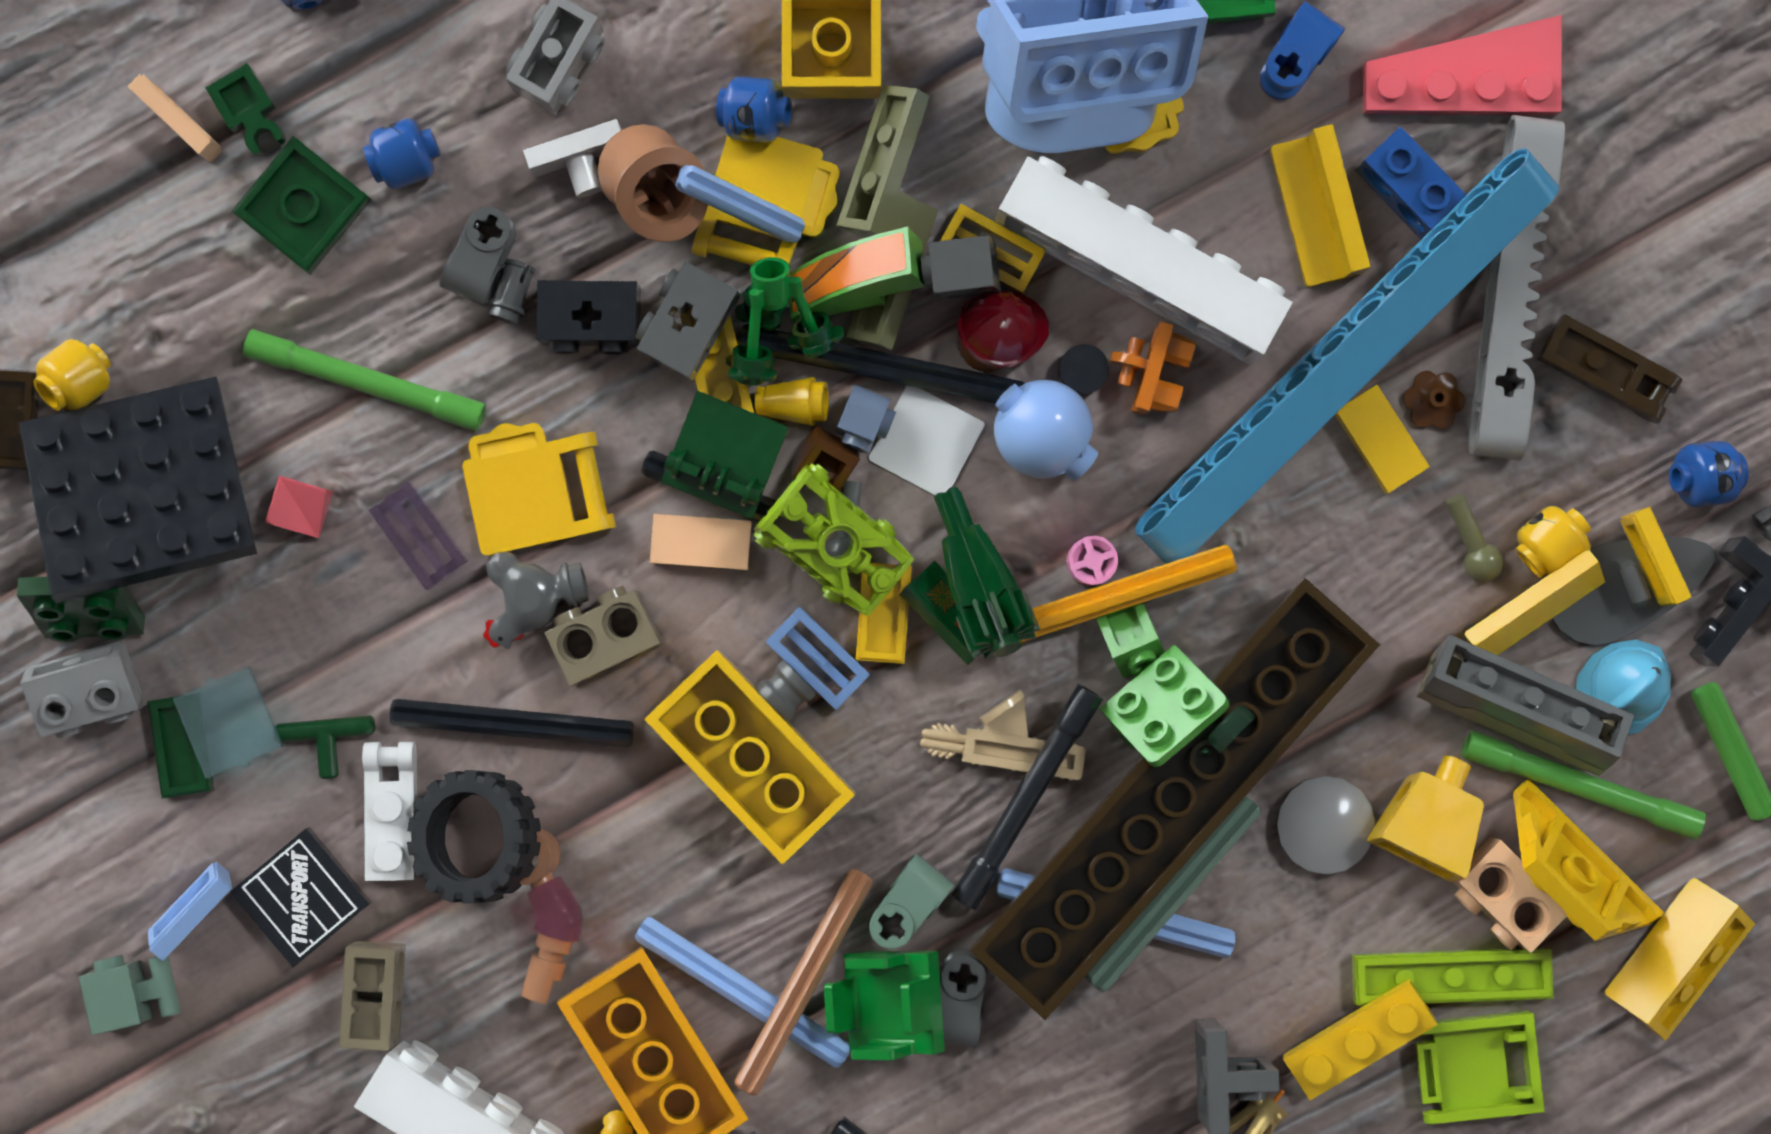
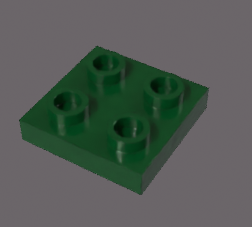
M24 577L18 579L17 597L45 638L57 642H72L78 637L99 636L106 640H122L127 635H144L145 615L127 586L55 603L50 593L48 577Z

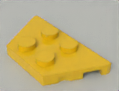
M1530 779L1525 780L1514 789L1513 797L1523 870L1529 875L1530 880L1538 890L1547 893L1565 911L1568 919L1575 926L1582 928L1594 941L1648 926L1663 915L1664 912Z

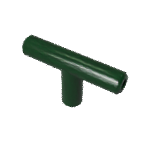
M366 715L279 723L274 728V734L278 743L316 740L319 777L327 779L336 778L339 775L336 738L373 735L376 726L374 717Z

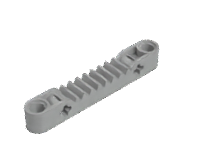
M1512 115L1506 130L1502 160L1518 149L1527 148L1559 185L1565 139L1564 122ZM1543 212L1529 223L1489 264L1468 443L1471 455L1521 461L1526 452L1535 380L1529 365L1524 362L1532 358L1533 353L1521 347V344L1535 337V333L1523 327V325L1537 319V313L1526 308V305L1538 300L1540 296L1539 293L1528 288V286L1542 279V274L1530 267L1544 260V254L1533 249L1546 241L1547 235L1536 230V228L1549 221V215ZM1505 376L1506 382L1513 384V391L1504 394V388L1496 385V379Z

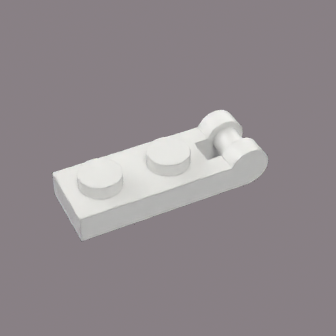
M365 742L362 751L364 769L365 881L416 880L417 875L412 866L416 862L414 856L409 855L407 849V842H411V832L407 831L409 818H414L417 811L413 808L417 801L415 742H399L398 747H382L380 742ZM398 766L399 781H383V767Z

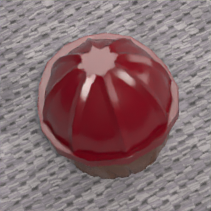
M1008 291L986 292L971 298L961 308L956 327L958 331L957 345L961 357L973 369L984 373H990L1002 368H1014L1027 362L1040 351L1049 337V321L1044 310L1035 300L1021 293Z

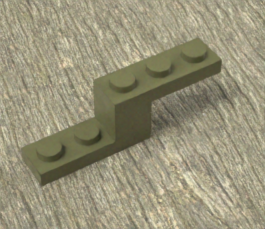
M882 86L837 226L863 239L908 226L922 241V252L924 255L938 210L903 193L899 189L930 95L917 88ZM912 290L885 295V304L855 310L846 338L860 344L892 350Z

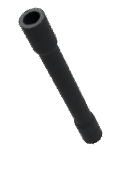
M1077 684L1057 717L1053 731L979 854L971 860L951 895L957 901L971 909L977 910L997 877L999 867L1074 742L1083 734L1103 701L1101 696L1087 687Z

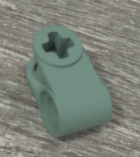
M915 854L889 887L890 891L873 911L869 924L872 938L878 945L884 948L895 949L905 945L925 919H928L939 907L955 883L918 854ZM896 912L901 914L903 918L900 921V925L904 929L903 934L897 936L892 933L887 938L883 937L880 934L883 925L878 921L880 916L885 914L891 918Z

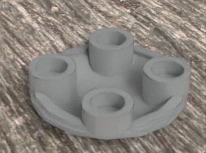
M1328 776L1304 779L1289 792L1280 806L1277 821L1279 845L1293 862L1307 871L1326 875L1346 871L1361 861L1371 846V843L1367 842V838L1375 826L1372 807L1361 790L1344 779Z

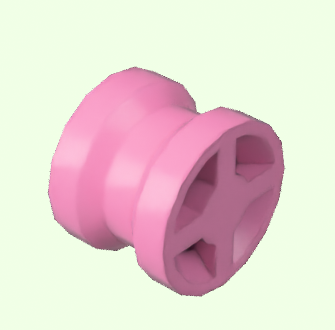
M1084 537L1074 543L1068 551L1066 559L1067 569L1072 578L1080 584L1088 586L1102 584L1109 580L1116 572L1118 565L1117 551L1113 544L1103 537Z

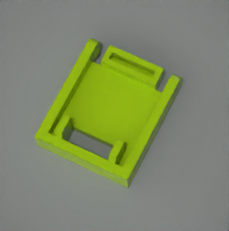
M1529 1010L1437 1020V1026L1422 1034H1432V1040L1415 1043L1421 1103L1440 1104V1109H1430L1422 1112L1425 1124L1545 1112L1534 1013ZM1504 1040L1509 1043L1522 1042L1526 1085L1509 1087Z

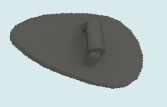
M1664 536L1691 594L1705 579L1714 564L1715 552L1710 545L1704 542L1684 537ZM1622 540L1591 547L1590 552L1600 563L1605 583L1553 617L1552 620L1558 630L1573 641L1596 646L1614 643L1641 630L1676 605H1658L1629 540Z

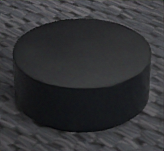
M1088 344L1077 345L1069 349L1059 365V376L1062 383L1080 395L1091 394L1100 389L1109 374V364L1104 353L1097 347Z

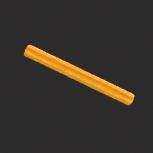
M1222 545L1034 607L1032 609L1040 627V630L1034 633L1036 637L1234 573L1237 570V563L1233 551L1229 545Z

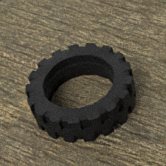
M480 770L454 771L445 774L444 780L433 781L426 788L429 792L425 796H419L413 807L417 810L414 818H409L407 831L411 832V842H407V849L409 855L414 856L416 864L412 866L416 875L424 877L427 881L425 887L433 894H443L442 899L449 902L470 904L501 900L504 898V894H512L522 886L520 883L522 878L529 877L535 865L531 864L534 856H539L541 842H537V832L541 831V824L539 818H534L532 810L536 807L530 796H524L521 793L523 787L514 780H506V775L497 772ZM471 795H480L486 798L498 811L503 826V847L497 863L486 875L479 878H469L461 874L450 861L445 846L446 825L451 812L463 799Z

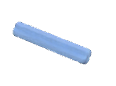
M684 165L679 170V176L675 181L678 191L780 240L792 243L800 240L801 233L805 228L802 218L696 166Z

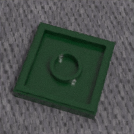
M292 136L231 212L311 275L372 199L297 138Z

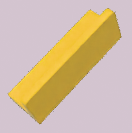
M1333 124L1315 128L1307 137L1273 145L1270 149V155L1305 286L1313 287L1363 274L1371 266Z
M1692 878L1605 990V994L1612 1001L1637 1017L1650 1031L1666 1041L1748 935L1755 923L1737 904L1698 879Z

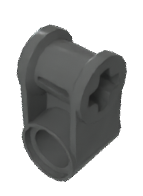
M492 207L479 208L473 212L467 220L456 248L445 265L440 279V287L486 307L488 299H492L498 287L505 259L508 258L515 243L516 230L511 219L500 210ZM496 219V226L502 230V235L499 239L491 237L486 244V236L480 232L483 224L492 226Z
M957 948L950 951L944 957L941 964L940 987L944 1043L977 1048L983 1015L982 1002L986 973L984 964L968 948ZM961 964H969L971 974L976 975L975 977H967L965 984H958L956 975L950 973L951 971H959Z

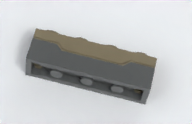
M1450 634L1431 655L1416 696L1597 776H1600L1621 758L1634 718V714Z

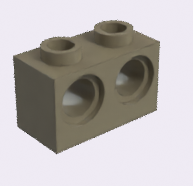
M624 586L617 587L597 597L600 606L584 614L581 613L579 607H576L552 619L555 627L544 633L569 686H576L664 644L638 590H632L627 593ZM630 609L636 615L638 625L632 635L623 638L614 632L612 619L619 610ZM577 630L586 631L593 641L591 652L582 659L574 657L569 652L567 645L570 635Z
M355 941L345 947L339 1048L390 1051L400 1043L406 944Z

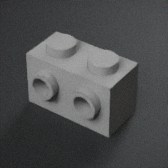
M550 0L548 5L544 4L540 7L531 24V35L524 47H519L514 52L506 69L508 74L506 81L514 92L555 115L562 104L566 107L571 104L581 85V80L577 79L586 62L594 63L605 43V38L601 36L604 30L599 18L569 0Z
M124 640L26 667L20 682L40 737L54 733L58 738L68 737L82 731L86 724L103 719L107 724L123 721L134 714V710H138L142 697V691Z

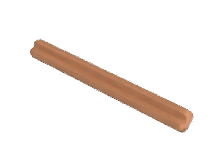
M851 869L847 873L735 1078L734 1084L737 1088L750 1095L756 1096L759 1094L873 884V880L867 874L857 869Z

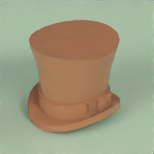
M645 124L633 125L620 130L604 146L598 165V178L602 191L608 200L616 205L625 223L639 235L661 242L680 240L697 229L707 211L708 204L678 191L675 186L679 170L684 165L696 166L704 170V167L695 155L680 147L676 140L665 130Z

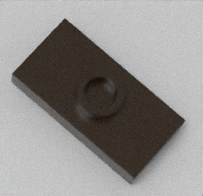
M0 369V469L28 470L19 422L38 417V392L33 382L37 378L36 371Z

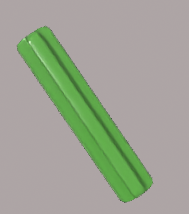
M1708 682L1698 686L1691 692V696L1749 818L1760 821L1770 817L1771 793L1719 684Z

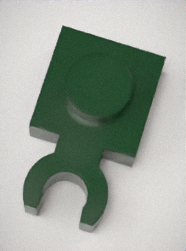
M248 63L205 87L229 129L236 133L242 128H246L244 136L246 146L257 157L260 158L264 155L258 144V139L262 133L272 132L273 137L281 145L286 142L283 130L275 122L266 119L264 116L276 109L252 66Z

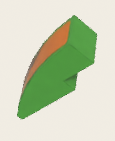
M907 226L854 241L826 252L790 272L791 277H800L802 279L803 294L811 312H824L829 316L885 304V295L925 287L921 266V256H923L922 241ZM789 298L791 304L790 317L795 323L801 315L794 299Z

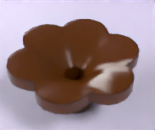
M1422 371L1415 376L1413 387L1408 388L1403 394V404L1411 410V420L1420 428L1430 425L1441 430L1449 428L1454 422L1455 414L1460 412L1466 403L1465 396L1457 390L1456 378L1448 372L1435 375L1431 371ZM1435 395L1440 396V402L1435 400Z

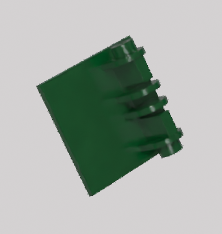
M697 390L674 450L670 451L664 465L666 470L661 483L753 519L789 427Z

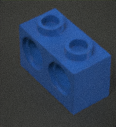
M1401 126L1354 170L1420 240L1466 196L1461 188Z

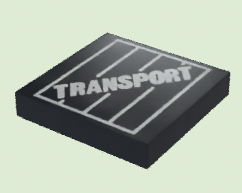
M310 827L304 829L230 891L292 968L301 963L372 903Z

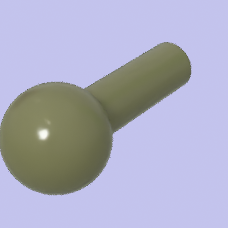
M1458 494L1449 498L1446 504L1468 550L1464 559L1467 574L1478 582L1495 580L1504 568L1502 553L1495 546L1486 544L1465 495Z

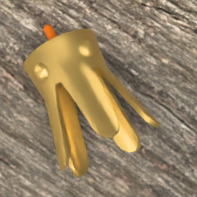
M1283 1089L1280 1090L1273 1100L1266 1095L1264 1100L1250 1101L1243 1110L1230 1119V1134L1254 1116L1255 1118L1245 1134H1273L1274 1129L1289 1116L1277 1104L1285 1091Z

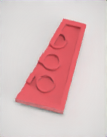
M1562 15L1367 61L1363 65V114L1557 116L1562 112Z

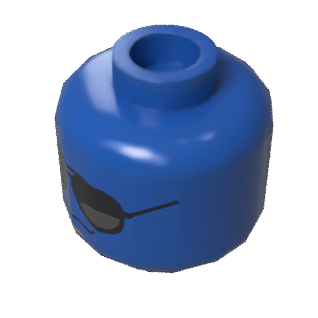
M735 77L730 81L727 88H721L719 91L716 106L717 123L719 127H725L726 133L733 140L773 142L779 135L781 127H788L792 115L790 97H783L781 86L774 79Z
M406 118L373 130L369 135V145L363 147L368 166L377 183L384 181L391 189H399L430 178L434 173L433 158L441 156L431 128L422 131L418 123L411 118Z
M1724 441L1694 443L1681 448L1675 457L1674 464L1669 469L1671 488L1678 493L1679 497L1687 505L1697 508L1727 504L1736 500L1749 478V469L1745 457L1730 443Z

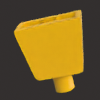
M1444 755L1435 776L1422 771L1409 775L1370 832L1367 842L1448 882L1467 879L1484 809V802L1481 799L1462 790L1471 766L1458 758Z

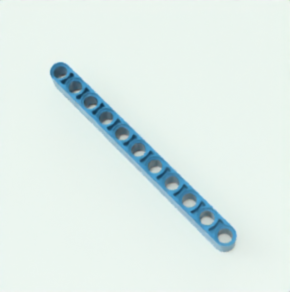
M1521 148L1506 156L1141 516L1135 526V534L1165 564L1193 555L1552 202L1559 191V185L1527 148Z

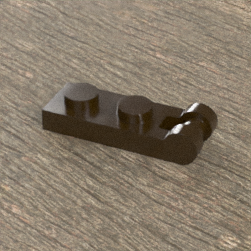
M1566 314L1559 317L1537 360L1629 408L1639 417L1656 424L1661 422L1667 410L1663 406L1669 394H1675L1683 380L1674 372ZM1642 378L1647 379L1652 384L1647 396L1636 391Z

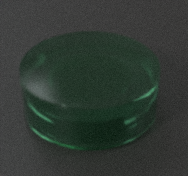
M1238 705L1208 736V742L1221 754L1256 717L1244 705Z

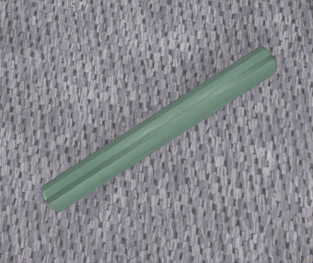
M1246 796L1085 975L1086 980L1095 989L1103 993L1114 984L1261 813L1256 803Z

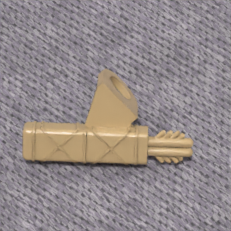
M1019 689L979 718L984 724L982 730L979 728H967L966 735L960 734L954 725H951L949 728L947 724L942 726L940 723L931 726L932 729L926 728L922 730L921 734L924 738L921 739L920 745L923 748H928L927 752L932 757L938 755L939 758L945 756L946 759H949L956 753L962 754V762H968L972 765L979 764V766L986 765L1011 769L1012 771L1017 770L1023 773V771L1028 772L1047 740H1040L1035 737L1028 738L1024 703L1025 695ZM1073 744L1056 772L1055 777L1080 780L1083 773L1086 749Z

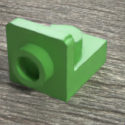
M1144 602L1096 618L1122 677L1132 674L1139 675L1165 653Z

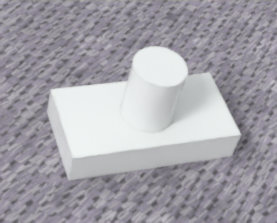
M614 119L525 149L523 152L528 167L535 178L567 167L576 197H586L602 191L595 157L601 155L604 146L622 128L618 120Z

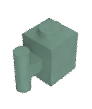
M123 955L94 961L95 971L79 976L91 1035L138 1025L154 1018L150 1000L153 999L158 1000L161 1017L181 1013L169 955L164 961L158 957L148 959L152 978L146 980L141 960L125 963Z

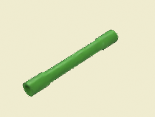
M251 329L244 343L243 356L284 370L292 369L429 413L439 420L478 432L485 416V403L448 391H437L298 346L293 341Z
M1473 730L1468 733L1463 744L1461 757L1501 772L1514 773L1644 819L1656 827L1693 840H1697L1703 831L1706 814L1694 808L1665 798L1649 796L1519 750L1510 743Z

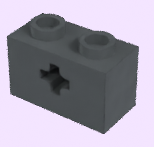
M685 261L680 271L672 269L669 272L659 292V295L664 297L656 315L651 312L646 314L636 332L635 338L641 341L637 350L642 355L694 382L741 296L737 289ZM689 308L693 309L691 315L697 322L693 328L685 325L678 332V324L673 318L677 312L684 315Z

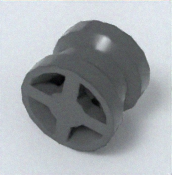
M784 659L776 665V673L769 680H761L755 686L761 695L789 722L796 716V708L803 701H811L817 695L812 687Z

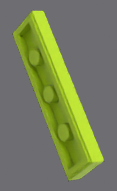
M1548 947L1535 948L1532 953L1521 948H1514L1512 951L1510 949L1352 954L1353 1001L1355 1005H1366L1407 979L1411 980L1425 1003L1554 999L1552 949Z

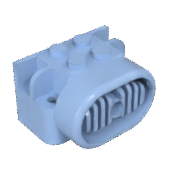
M987 0L990 7L980 11L977 17L976 29L985 43L982 59L983 69L989 77L985 102L987 120L993 130L1004 140L1017 147L1040 153H1063L1116 145L1132 141L1143 135L1151 127L1159 103L1176 100L1191 88L1195 79L1208 15L1197 0Z

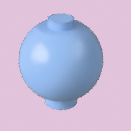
M1053 380L1030 381L1021 387L1013 384L996 402L995 406L999 411L994 422L995 442L1003 459L1019 473L1039 479H1049L1064 474L1071 481H1075L1096 460L1098 451L1089 444L1093 434L1091 413L1082 397L1069 386Z

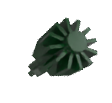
M951 487L946 492L937 493L934 496V500L948 533V536L941 542L949 589L956 608L961 614L956 616V621L968 652L972 654L973 658L983 654L985 659L989 658L992 654L995 657L1010 655L1024 646L1022 640L1034 639L1036 637L1034 632L1040 630L1027 594L1024 593L1023 589L1018 588L1015 578L987 533L983 531L980 524L974 525L963 495L958 487Z

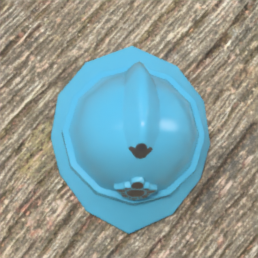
M1637 639L1611 643L1591 655L1577 675L1576 690L1634 714L1628 734H1635L1642 731L1661 714L1671 695V671L1661 647Z

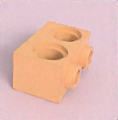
M1489 837L1473 854L1467 879L1452 881L1459 888L1454 894L1458 901L1475 916L1482 911L1495 924L1489 929L1490 932L1511 951L1518 946L1532 953L1567 917L1565 911L1547 893L1541 892L1534 886L1529 875L1523 870L1522 860L1502 840ZM1494 867L1499 874V884L1494 891L1484 894L1479 887V877L1485 869ZM1530 902L1535 911L1534 919L1529 926L1519 928L1514 919L1515 911L1521 904Z

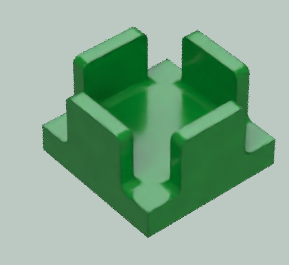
M853 951L843 954L844 978L824 985L826 1029L828 1033L849 1032L852 1060H896L912 1054L935 1055L945 1051L938 951Z

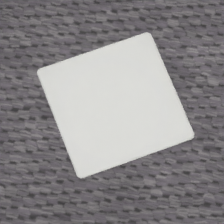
M907 385L893 410L896 412L886 439L878 438L869 455V460L933 495L946 492L956 481L985 423L921 388Z

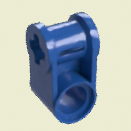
M1304 1L1284 29L1280 40L1269 54L1262 68L1260 84L1263 91L1269 97L1276 100H1286L1294 97L1317 65L1322 64L1346 28ZM1286 65L1293 71L1283 79L1277 73Z

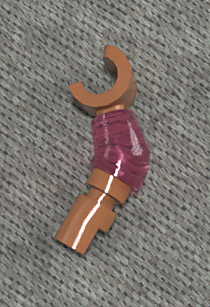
M541 828V831L537 832V842H541L538 864L529 877H524L520 881L523 885L530 884L532 891L527 894L536 917L534 930L538 932L535 945L540 950L539 953L532 954L520 995L531 1001L547 1004L553 981H561L567 962L562 959L563 955H569L573 942H579L583 925V914L581 905L562 877L554 878L553 876L560 863L561 851L555 837Z

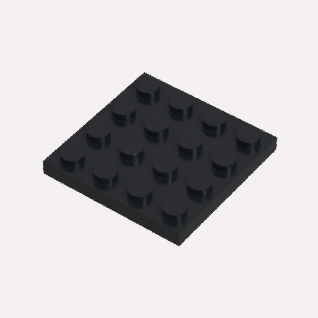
M217 376L83 407L78 410H70L19 422L50 593L55 603L257 554Z

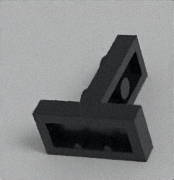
M1745 536L1729 538L1717 553L1746 575L1748 579L1746 581L1740 579L1729 589L1723 599L1727 606L1716 619L1713 617L1709 618L1695 633L1693 640L1697 644L1689 655L1703 666L1719 667L1771 600V556Z

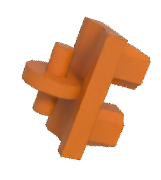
M1160 321L1158 326H1155L1146 359L1140 357L1145 341L1136 337L1130 338L1126 353L1111 352L1109 362L1122 367L1118 385L1131 388L1135 373H1142L1131 408L1132 412L1145 415L1150 410L1175 413L1178 409L1183 386L1159 380L1163 363L1188 369L1192 361L1196 342L1180 334L1173 333L1174 325Z

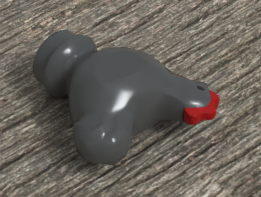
M498 552L492 555L486 565L487 573L491 581L503 590L505 612L496 620L489 619L485 622L486 630L483 633V637L490 642L492 648H498L502 645L504 648L509 649L513 641L523 638L524 633L536 631L548 625L552 621L557 605L561 601H564L572 608H576L578 603L589 601V590L582 564L568 565L567 562L563 563L557 575H552L539 565L519 562L516 555L512 553Z

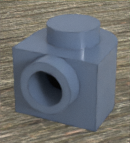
M854 385L835 432L844 436L842 444L859 452L869 454L876 436L886 439L896 415L895 411L888 409L891 399Z

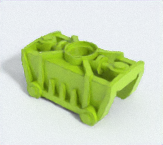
M813 463L810 466L805 465L796 476V479L767 512L768 514L763 516L755 526L754 531L756 532L753 534L757 538L755 541L765 549L773 550L775 547L823 587L820 590L824 592L823 596L834 604L836 602L840 605L843 602L860 613L869 616L900 580L914 561V557L895 538L897 533L894 531V526L885 519L882 521L878 518L875 521L828 482L830 480V477L827 475L828 472L819 464L816 466ZM803 485L825 502L827 518L820 512L812 516L807 511V504L799 493ZM778 516L791 521L801 520L805 524L803 532L812 539H792L773 522ZM844 530L850 538V545L847 551L837 557L828 555L825 549L827 537L834 531ZM880 547L896 559L899 564L893 570L884 566H873L870 563L871 554L863 548ZM847 568L855 574L863 571L868 575V584L874 591L869 601L850 586Z

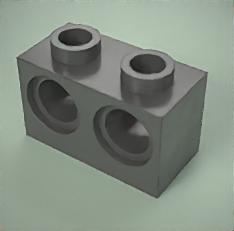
M989 235L928 243L929 255L921 256L924 285L929 286V289H933L934 294L942 299L976 296L986 292H1001L996 243Z

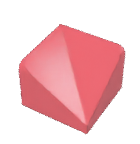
M279 476L265 522L320 538L333 491Z

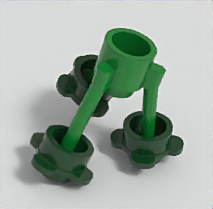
M775 257L764 258L756 261L750 267L751 285L744 292L743 304H739L735 308V316L739 321H749L748 343L737 345L733 348L732 355L726 357L725 364L731 367L728 370V377L749 386L761 385L764 382H770L777 378V371L772 369L774 366L772 351L763 345H759L760 326L767 331L778 329L781 325V315L785 310L790 309L789 298L794 299L801 315L792 326L793 335L788 339L790 349H800L806 358H814L829 352L833 348L834 342L841 340L845 335L843 327L833 326L826 313L811 312L803 294L802 279L800 277H791L790 266L783 259Z

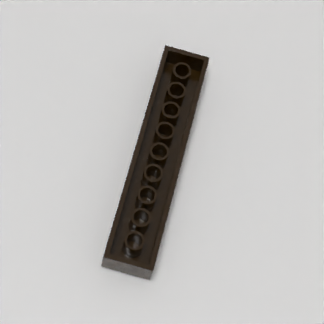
M1306 578L1301 580L1210 680L1228 699V709L1163 765L1153 767L1142 756L968 950L1046 1020L1381 644Z

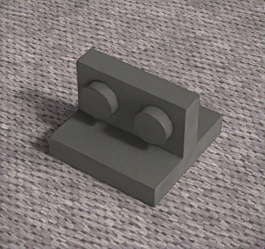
M1215 1018L1195 1019L1198 1118L1209 1134H1230L1229 1093H1236L1237 1100L1266 1099V1092L1280 1091L1279 1070L1265 1056L1228 1057L1227 1031Z

